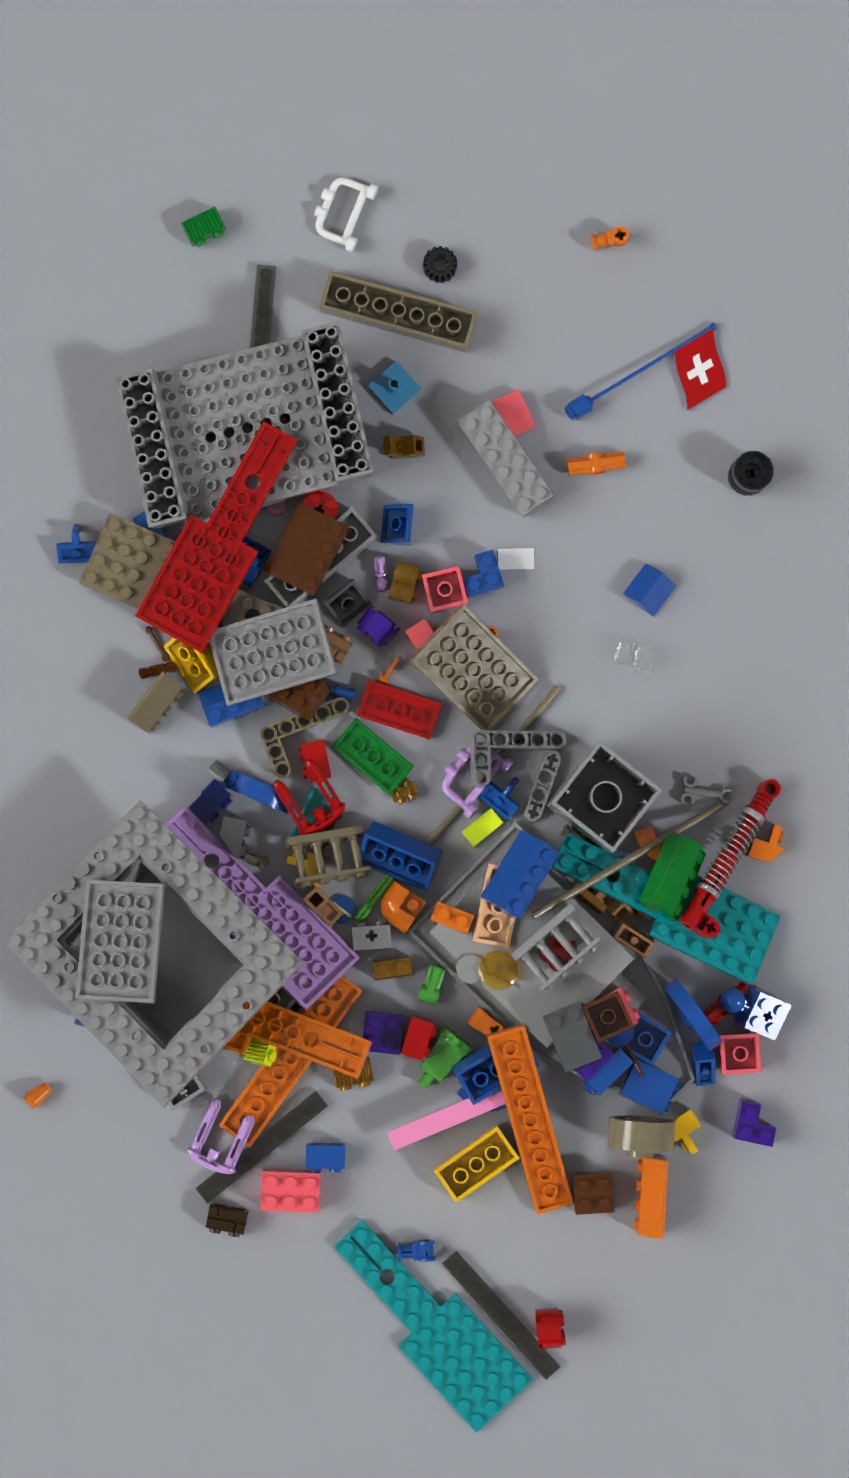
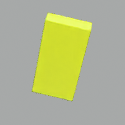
M490 808L463 830L462 834L474 847L503 824V822L493 809Z

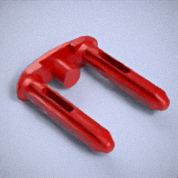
M312 759L306 761L307 770L332 808L327 813H325L321 806L312 811L316 819L314 822L309 823L286 785L280 780L274 781V790L298 826V833L301 835L320 831L334 822L345 810V802L340 801L319 765ZM322 782L325 783L326 787L332 795V798L329 797L328 793L322 785ZM290 803H292V805L294 806L295 810H296L297 813L299 814V816H300V819H299V820H298V818L296 817V815H295V813L293 812V810L291 809V807H290V805H289Z

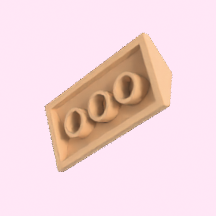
M488 864L483 891L499 866ZM481 898L472 941L509 948L515 918L509 917Z

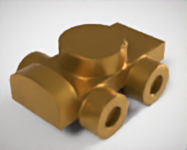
M410 780L403 781V787L398 786L391 795L394 803L398 802L400 805L406 802L405 798H409V800L416 798L415 794L419 793L415 782L410 783Z

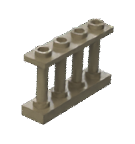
M363 826L288 837L285 841L286 850L292 849L294 851L300 877L295 879L294 887L307 888L314 883L325 885L330 883L331 880L343 882L348 880V877L356 876V879L367 877V874L372 869L371 866L363 867L358 843L359 838L364 833ZM342 840H348L351 843L356 866L354 869L345 870L339 845ZM324 843L332 845L337 872L326 873L321 846ZM311 846L313 848L318 875L307 877L302 853L303 847Z

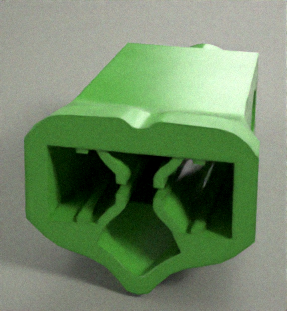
M443 1024L439 1031L438 1040L430 1050L428 1058L426 1057L421 1064V1068L425 1072L418 1080V1083L427 1089L434 1078L441 1082L452 1070L451 1066L458 1063L462 1057L469 1055L474 1047Z

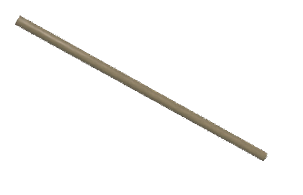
M555 684L518 731H528L560 692L561 688ZM520 736L514 737V741L516 744L521 739ZM501 750L499 755L505 758L511 750ZM495 760L491 762V768L496 763ZM481 774L477 781L480 782L484 775ZM472 785L462 799L466 800L475 786ZM458 804L425 843L432 846L463 810Z
M717 802L531 912L532 918L534 920L662 845L668 833L680 834L723 808L722 803Z

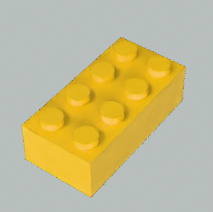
M496 1124L436 1166L434 1172L455 1203H457L520 1158Z

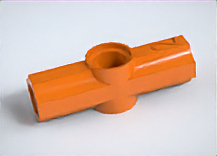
M624 451L607 454L592 453L586 455V457L567 459L569 476L588 473L589 475H596L609 470L626 468Z

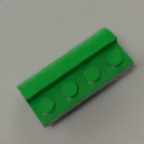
M668 833L639 902L648 910L661 912L670 921L677 922L706 856V853L701 850L702 845L686 836Z

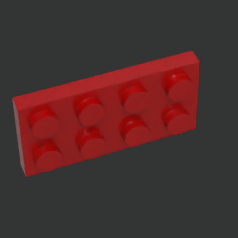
M368 680L357 717L430 740L442 703Z

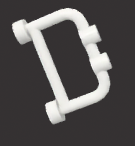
M344 177L334 180L329 189L324 188L321 199H324L323 205H318L314 216L317 217L315 226L318 234L346 246L345 250L353 253L358 238L351 236L365 199L374 200L379 186L373 183L367 186ZM340 185L360 191L343 236L323 228L324 220L327 218L329 208Z

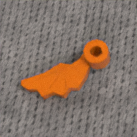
M398 657L386 674L379 676L377 680L380 683L389 685L390 682L387 680V677L400 660Z

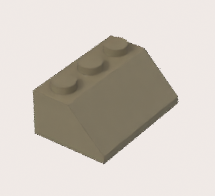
M162 671L127 718L147 733L155 732L161 724L159 722L161 717H166L172 710L171 704L174 701L178 702L183 696L184 692L182 690L184 687Z

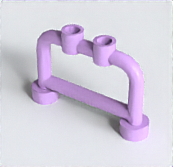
M469 747L467 750L462 748L456 756L459 760L455 765L450 763L446 767L444 772L447 775L442 781V789L446 796L465 810L464 815L471 819L479 809L473 802L486 786L482 788L475 787L466 800L452 791L449 786L462 767L471 759ZM491 750V758L496 761L491 768L492 780L499 770L507 774L513 768L515 762L511 758L506 760L496 751ZM485 776L479 783L485 782Z

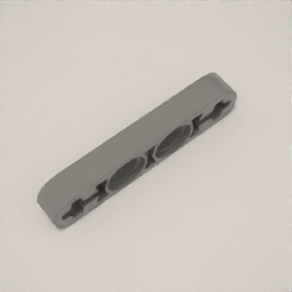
M548 751L542 760L524 813L526 819L531 822L538 821L544 811L561 762V756L557 751ZM555 754V758L558 759L557 762H553L551 767L555 768L554 772L543 768L544 764L546 766L549 765L547 756ZM545 771L551 774V780L547 783L543 782L540 778L541 774ZM536 790L544 791L545 798L538 801L535 799L534 793ZM531 800L537 804H542V808L537 806L536 812L539 815L538 817L534 816L533 819L530 818L528 810H532L534 805L530 804Z

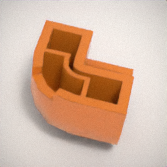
M394 880L381 901V913L389 924L405 934L426 902Z

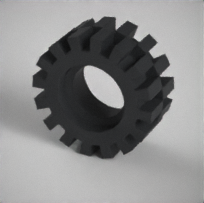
M433 247L424 256L423 270L425 275L429 277V280H434L435 283H438V281L445 283L446 280H451V277H454L457 271L456 255L454 256V252L452 250L449 251L447 247ZM435 259H445L448 264L447 268L444 271H436L433 268Z

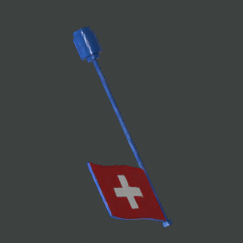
M712 322L708 328L592 398L582 394L570 401L564 407L566 414L570 420H578L593 410L594 400L674 353L677 374L686 396L687 410L726 387L725 372L716 350L713 331L717 329L715 323Z

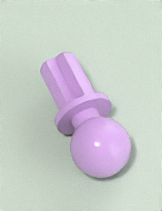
M378 556L374 558L375 572L373 574L378 577L375 581V587L379 591H386L390 587V581L385 577L389 574V571H386L385 557Z

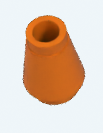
M44 1082L26 1092L27 1095L23 1098L34 1109L39 1107L53 1090Z

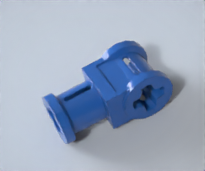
M435 1240L413 1241V1244L406 1245L397 1243L398 1260L413 1258V1261H435L436 1257L433 1253Z

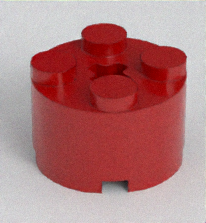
M311 492L301 503L313 510L322 508L325 515L335 520L339 518L338 504L334 497L327 492Z
M562 1309L535 1310L538 1349L562 1348V1346L566 1345L564 1329H561V1326H564Z

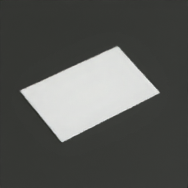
M534 548L498 549L499 569H534Z

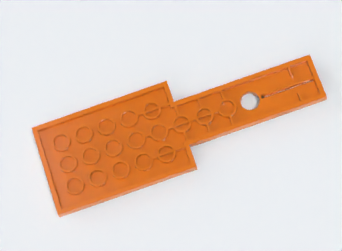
M267 1001L223 1048L245 1056L251 1038H254L358 1079L372 1042ZM249 1002L244 1004L245 1010L250 1008ZM311 1032H315L319 1037L318 1044L314 1047H308L304 1042L305 1036Z

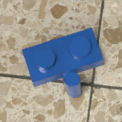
M79 524L73 525L71 532L72 542L57 543L58 564L89 561L96 542H80L79 532L81 527Z
M513 777L503 790L490 781L478 797L508 821L520 806L517 801L509 796L519 783V779Z

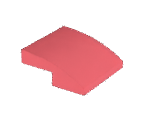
M519 389L492 401L515 436L535 427Z

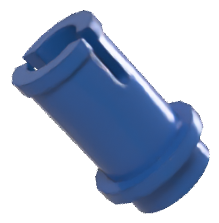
M338 683L337 685L333 684L331 696L353 701L355 689L339 686Z

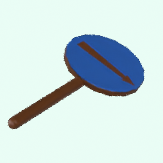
M629 1029L609 1038L608 1041L613 1045L625 1046L640 1077L643 1078L644 1074L628 1045L633 1037L634 1029Z

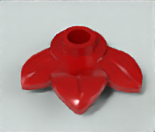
M554 936L549 937L547 947L557 958L562 960V964L565 966L573 957ZM575 940L569 941V942L573 945V947L577 950L576 941H575ZM538 948V955L540 959L544 962L549 963L550 968L558 972V970L553 966V964L546 958V956Z

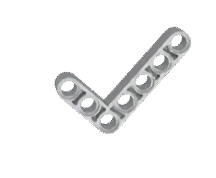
M480 730L476 732L470 741L471 783L477 788H482L489 784L491 780V750H558L566 744L565 734L560 731ZM477 735L484 737V745L477 743ZM497 735L503 737V745L496 743L495 737ZM515 736H520L522 738V745H517L515 743ZM534 736H539L541 738V745H536L534 743ZM553 736L559 737L560 745L557 746L552 742ZM478 754L484 756V764L477 762L476 756ZM480 773L485 776L484 783L477 781V774Z

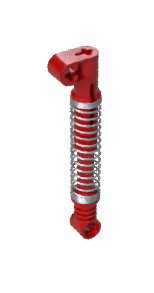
M768 779L758 785L757 792L751 802L745 805L741 811L743 816H738L741 821H735L739 827L732 826L736 832L729 831L733 837L726 836L730 843L723 841L726 847H720L721 852H717L718 857H714L715 862H711L712 867H708L709 872H705L706 877L701 878L703 882L698 883L696 886V894L679 920L682 926L700 938L710 939L717 936L720 932L719 922L708 915L707 911L711 904L715 903L720 897L721 889L725 888L724 884L728 883L727 879L731 878L730 874L734 873V868H737L736 863H740L739 858H743V853H746V848L753 841L752 838L756 836L755 833L759 831L758 827H761L764 823L766 811L775 797L780 794L781 786L777 780ZM766 785L771 787V794L767 793ZM702 919H704V922L702 923L704 927L698 929L699 924L701 923ZM707 925L710 926V927H709V930H710L711 932H707V930H708V928L706 927Z

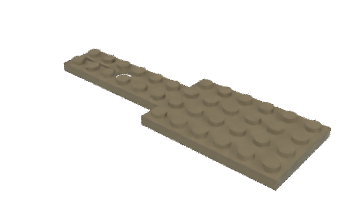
M109 513L79 584L139 609L176 541ZM238 589L220 624L227 626L246 620V613L251 609H256L260 612V615L283 608Z

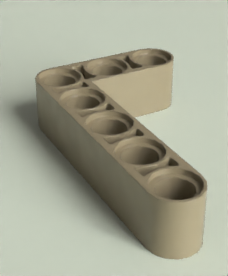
M339 697L321 704L308 725H301L299 721L301 717L294 714L262 727L260 737L277 777L285 779L292 772L281 739L345 715L349 711V703L345 698ZM339 701L346 704V709L342 712L335 709V705ZM319 709H327L328 716L323 719L319 718L317 715ZM290 722L292 730L287 733L283 732V723ZM272 729L274 737L269 740L265 739V730ZM273 747L281 749L279 757H272L271 749ZM284 764L288 767V772L285 775H280L278 767Z

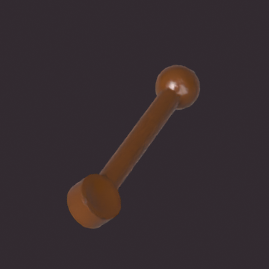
M147 626L145 628L146 633H149L151 638L153 639L155 645L157 646L158 650L162 655V660L165 662L168 661L169 655L165 654V652L163 651L161 645L159 644L158 640L152 632L153 628L151 626Z

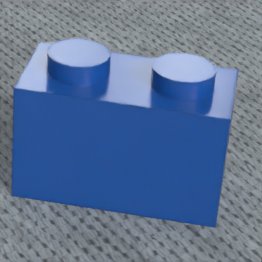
M307 1143L306 1169H310V1172H322V1169H329V1172H341V1169H345V1144Z

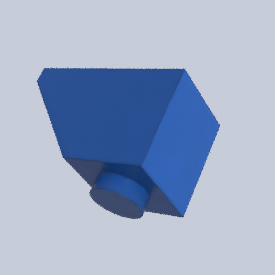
M702 1042L692 1043L696 1086L715 1084L714 1051H708Z

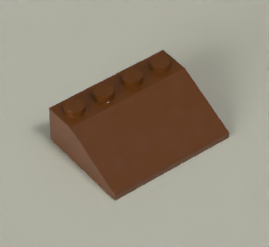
M298 503L263 571L315 597L350 531L349 526Z

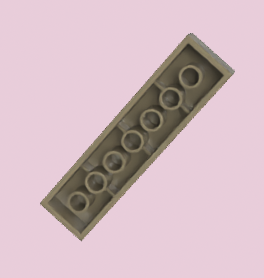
M332 271L329 272L319 307L321 313L467 353L477 318L476 311Z

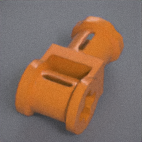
M618 226L614 230L606 231L603 234H590L593 250L596 251L597 248L605 246H624L628 241V230L623 226ZM617 233L625 235L623 236V240H619V238L617 237Z

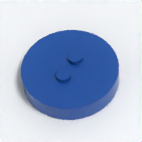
M677 979L663 988L678 1010V1017L688 1029L694 1032L708 1051L713 1050L722 1043L721 1038L707 1017Z

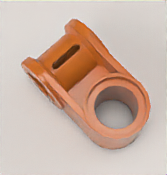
M477 1007L467 1022L485 1035L492 1033L491 1027L495 1028L498 1026V1031L504 1029L501 1023L480 1007Z

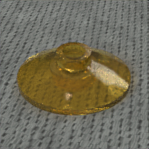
M492 951L486 954L480 962L479 976L482 982L491 989H506L517 978V963L507 952ZM497 966L502 967L503 971L501 973L496 972L495 968Z

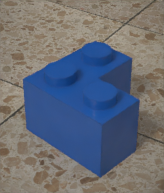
M494 550L476 554L474 558L479 574L462 579L467 599L504 588V582Z

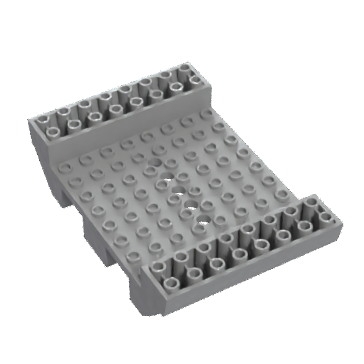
M339 321L301 330L302 335L161 371H155L153 368L115 377L149 528L184 526L190 514L204 522L209 521L263 420L267 418L271 419V426L297 439L298 442L261 508L288 502V498L319 490L329 492L345 488L373 475L374 471ZM283 414L290 415L289 423H281L280 418ZM251 423L253 425L251 433L244 432L243 427L245 424ZM228 428H233L235 431L234 436L231 438L225 436V431ZM210 432L216 434V440L212 443L207 442L206 439ZM257 475L249 476L246 479L247 487L251 490L257 489L260 485V478Z

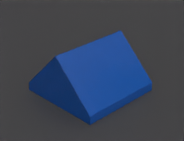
M413 504L384 505L381 543L410 546Z
M645 564L623 595L651 616H654L676 585L663 572Z

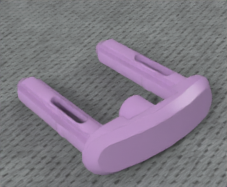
M215 1098L206 1111L191 1147H187V1153L194 1161L207 1169L224 1174H233L236 1172L235 1166L254 1126V1116L249 1114L244 1118L227 1158L222 1164L218 1162L221 1154L220 1151L210 1148L207 1156L201 1153L221 1108L220 1099Z

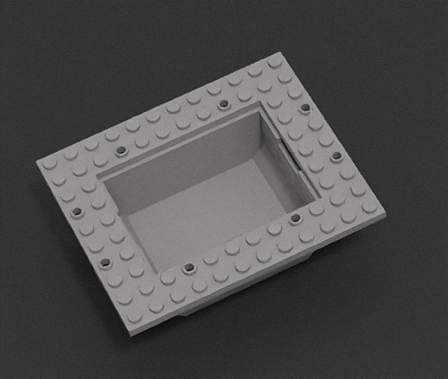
M141 800L3 940L14 954L162 1107H166L304 964ZM97 853H101L100 859H96ZM165 865H169V869L167 871L163 870V867ZM86 880L165 884L155 1004L75 998ZM59 895L60 900L56 902L55 896ZM236 932L237 937L231 939V934ZM68 964L72 965V969L70 971L67 970ZM249 1002L250 1008L245 1010L244 1004ZM135 1033L139 1034V1038L137 1040H134L133 1038ZM204 1046L208 1047V1051L206 1053L202 1052V1048Z

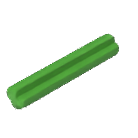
M385 875L353 918L357 922L362 923L395 880L393 877Z

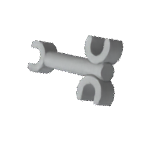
M684 776V794L680 797V803H684V798L689 796L691 798L690 804H694V795L718 798L723 803H730V800L724 799L723 795L726 792L732 793V790L723 789L722 791L696 788L698 779L694 778L693 784H688L687 776Z

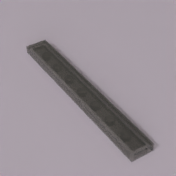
M317 1091L313 1092L260 1135L250 1148L247 1146L242 1150L235 1166V1173L224 1174L215 1172L196 1187V1190L208 1204L328 1106Z
M457 1250L442 1263L546 1380L560 1368V1365L546 1349H538V1340Z

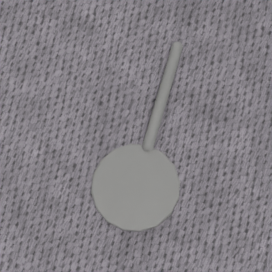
M465 955L457 963V975L465 983H477L484 976L516 990L519 989L517 985L485 973V964L477 955Z

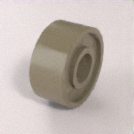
M630 1115L609 1117V1148L627 1151V1156L638 1158H653V1153L674 1151L675 1120Z

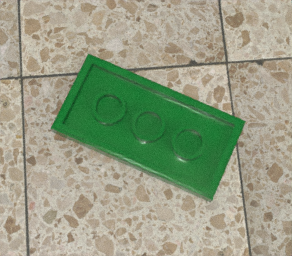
M357 718L332 746L334 750L389 796L392 795L415 767Z

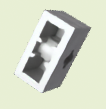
M377 921L373 926H367V922L356 923V927H352L353 951L392 948L391 925H386V921ZM370 930H373L375 934L377 933L374 941H370V938L366 937Z

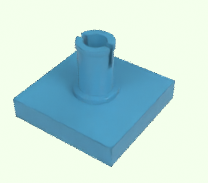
M397 361L393 362L368 385V388L392 415L421 391L419 385Z

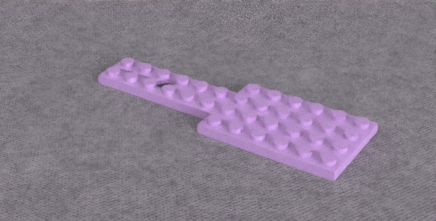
M186 806L165 824L203 863L206 855H216L219 864L214 868H208L304 962L282 986L304 1011L360 959L280 875L269 886L265 887ZM236 932L231 934L234 939L237 937Z

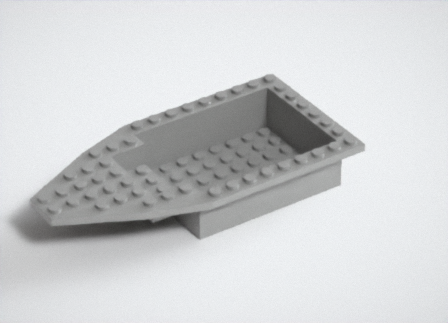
M514 822L438 900L474 915L468 933L465 934L430 920L436 903L407 932L506 1029L520 1024L525 1025L534 1055L563 1070L564 1068L547 1030L543 1016L576 1002H580L582 1007L619 988L622 991L626 990L631 999L628 1002L631 1009L635 1008L640 1014L672 1032L653 1067L679 1079L677 1082L680 1084L678 1091L675 1095L672 1094L669 1100L673 1103L692 1084L695 1078L668 999L647 958H643L612 937L611 932L618 922L606 910L601 914H597L577 896L570 898L535 920L531 916V912L569 891L577 883L574 879L550 868L520 920L515 919L509 948L472 941L488 864L499 866L520 830L524 831ZM571 904L575 908L574 918L593 940L598 936L602 939L599 942L601 946L595 952L589 951L584 955L586 959L578 966L574 964L570 968L571 972L562 979L560 976L555 981L556 986L549 992L547 990L542 992L540 987L543 983L524 961L521 962L519 960L516 963L511 954L567 905ZM564 921L558 926L560 928L559 931L568 941H576L579 953L588 946L569 923ZM550 934L544 938L546 946L548 939L551 936ZM534 947L529 951L530 957L549 979L557 973L550 968L549 963L540 959L538 949ZM465 955H477L485 964V973L517 985L519 989L516 990L484 976L477 983H465L457 975V963ZM608 1039L602 1041L611 1051L614 1048H621L610 1043ZM621 1048L623 1052L631 1059L629 1053L623 1048ZM634 1055L635 1059H638V1060H640V1061H642V1062L648 1064L647 1062L641 1060L640 1058H638V1057H636V1056ZM631 1066L608 1088L620 1092ZM575 1069L569 1071V1073L582 1078Z

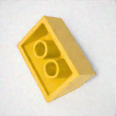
M172 638L163 646L194 694L219 679L210 642L203 654L175 638Z

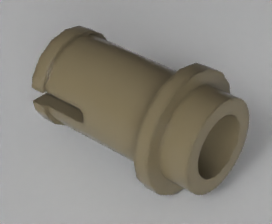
M250 850L247 851L244 857L245 862L259 867V870H265L270 861L267 859V856L262 857Z

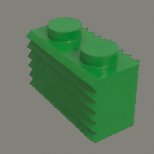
M215 206L181 223L192 247L195 245L201 247L207 243V239L212 237L214 239L219 238L226 231V227Z

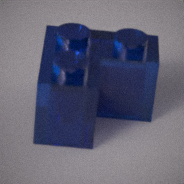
M214 779L189 808L205 823L209 821L213 823L219 817L218 812L222 808L226 809L233 802L231 800L233 795L218 780Z

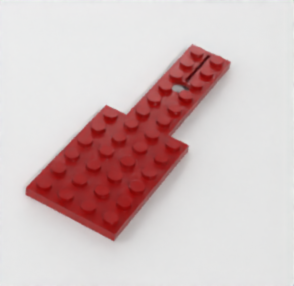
M263 421L208 523L190 514L135 617L196 651L204 653L258 554V551L242 542L297 444V439ZM257 475L260 478V485L257 489L251 490L246 485V479L249 476Z

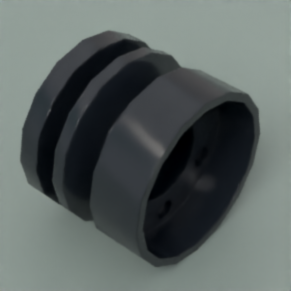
M748 451L743 453L729 468L728 481L731 488L744 496H752L759 493L772 480L774 474L773 464L770 458L762 452ZM748 471L751 473L750 478L746 477Z

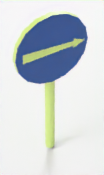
M339 895L334 897L332 901L344 912L336 923L345 924L350 922L356 914L354 901L347 896Z

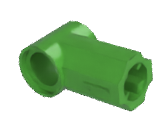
M430 964L417 1000L436 1006L441 991L440 986L445 976V969Z

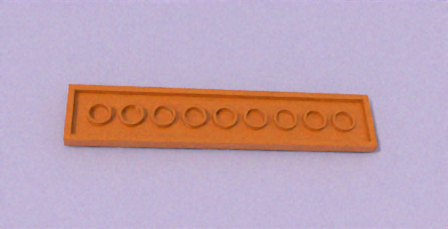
M342 975L306 1011L303 1010L300 1014L336 1028L363 990ZM315 1032L308 1033L304 1038V1042L308 1047L316 1046L319 1041V1037ZM276 1047V1059L271 1067L261 1065L219 1126L236 1138L244 1118L249 1114L253 1115L254 1126L245 1143L250 1148L312 1062L311 1060Z
M520 1024L487 1034L536 1214L574 1204L525 1025Z

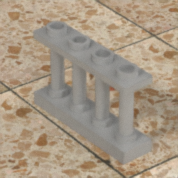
M571 904L567 905L511 954L516 963L519 960L521 962L524 961L543 983L540 987L542 992L544 990L549 992L556 986L555 981L560 976L562 979L571 972L570 968L574 964L578 966L586 959L584 955L589 951L595 952L601 946L599 942L602 939L598 936L593 940L574 918L575 908ZM564 921L569 923L587 943L588 946L580 953L559 931L560 928L558 926ZM549 934L554 936L573 957L565 966L546 946L544 938ZM534 947L536 949L539 948L558 970L550 979L530 957L529 951Z

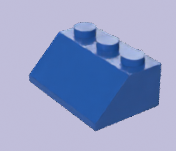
M221 683L198 692L211 728L265 707L262 697L227 706Z

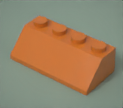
M665 1156L641 1158L637 1163L640 1179L636 1181V1191H639V1199H635V1210H638V1218H634V1230H637V1234L640 1236L664 1239L668 1160Z

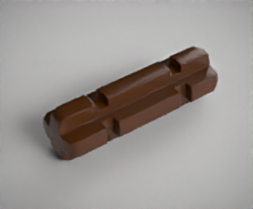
M172 661L167 662L165 665L162 663L149 666V668H140L138 672L140 678L144 679L148 678V676H158L162 671L165 674L166 672H175L176 665Z

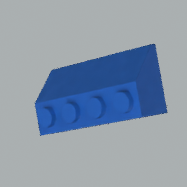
M373 821L364 835L360 853L363 865L371 866L372 869L427 892L440 864L443 850Z
M520 830L480 897L509 917L520 920L560 852L542 840Z
M489 1045L451 1066L473 1105L501 1090ZM532 1052L536 1068L540 1067V1064L538 1063L534 1053Z

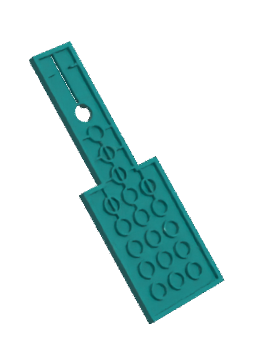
M567 833L559 849L560 854L551 869L582 883L601 872V869L604 870L618 862L621 858ZM631 863L617 871L619 874L617 882L611 883L607 881L606 877L590 887L654 918L655 920L648 934L649 937L750 986L754 985L781 918L780 915L727 889H721L720 897L715 903L711 904L707 911L708 915L719 922L720 932L713 938L703 939L679 923V920L696 894V886L698 883L703 882L702 877L698 875L677 922L670 921L661 912L648 910L639 902L651 873ZM702 919L701 923L698 926V929L704 927L702 925L704 919ZM707 925V926H706V927L708 928L707 932H711V931L709 930V927H710V926Z
M363 1219L334 1245V1248L411 1331L398 1344V1347L476 1433L534 1380L456 1293H453L440 1305ZM384 1269H390L395 1274V1279L390 1284H385L380 1280V1273Z

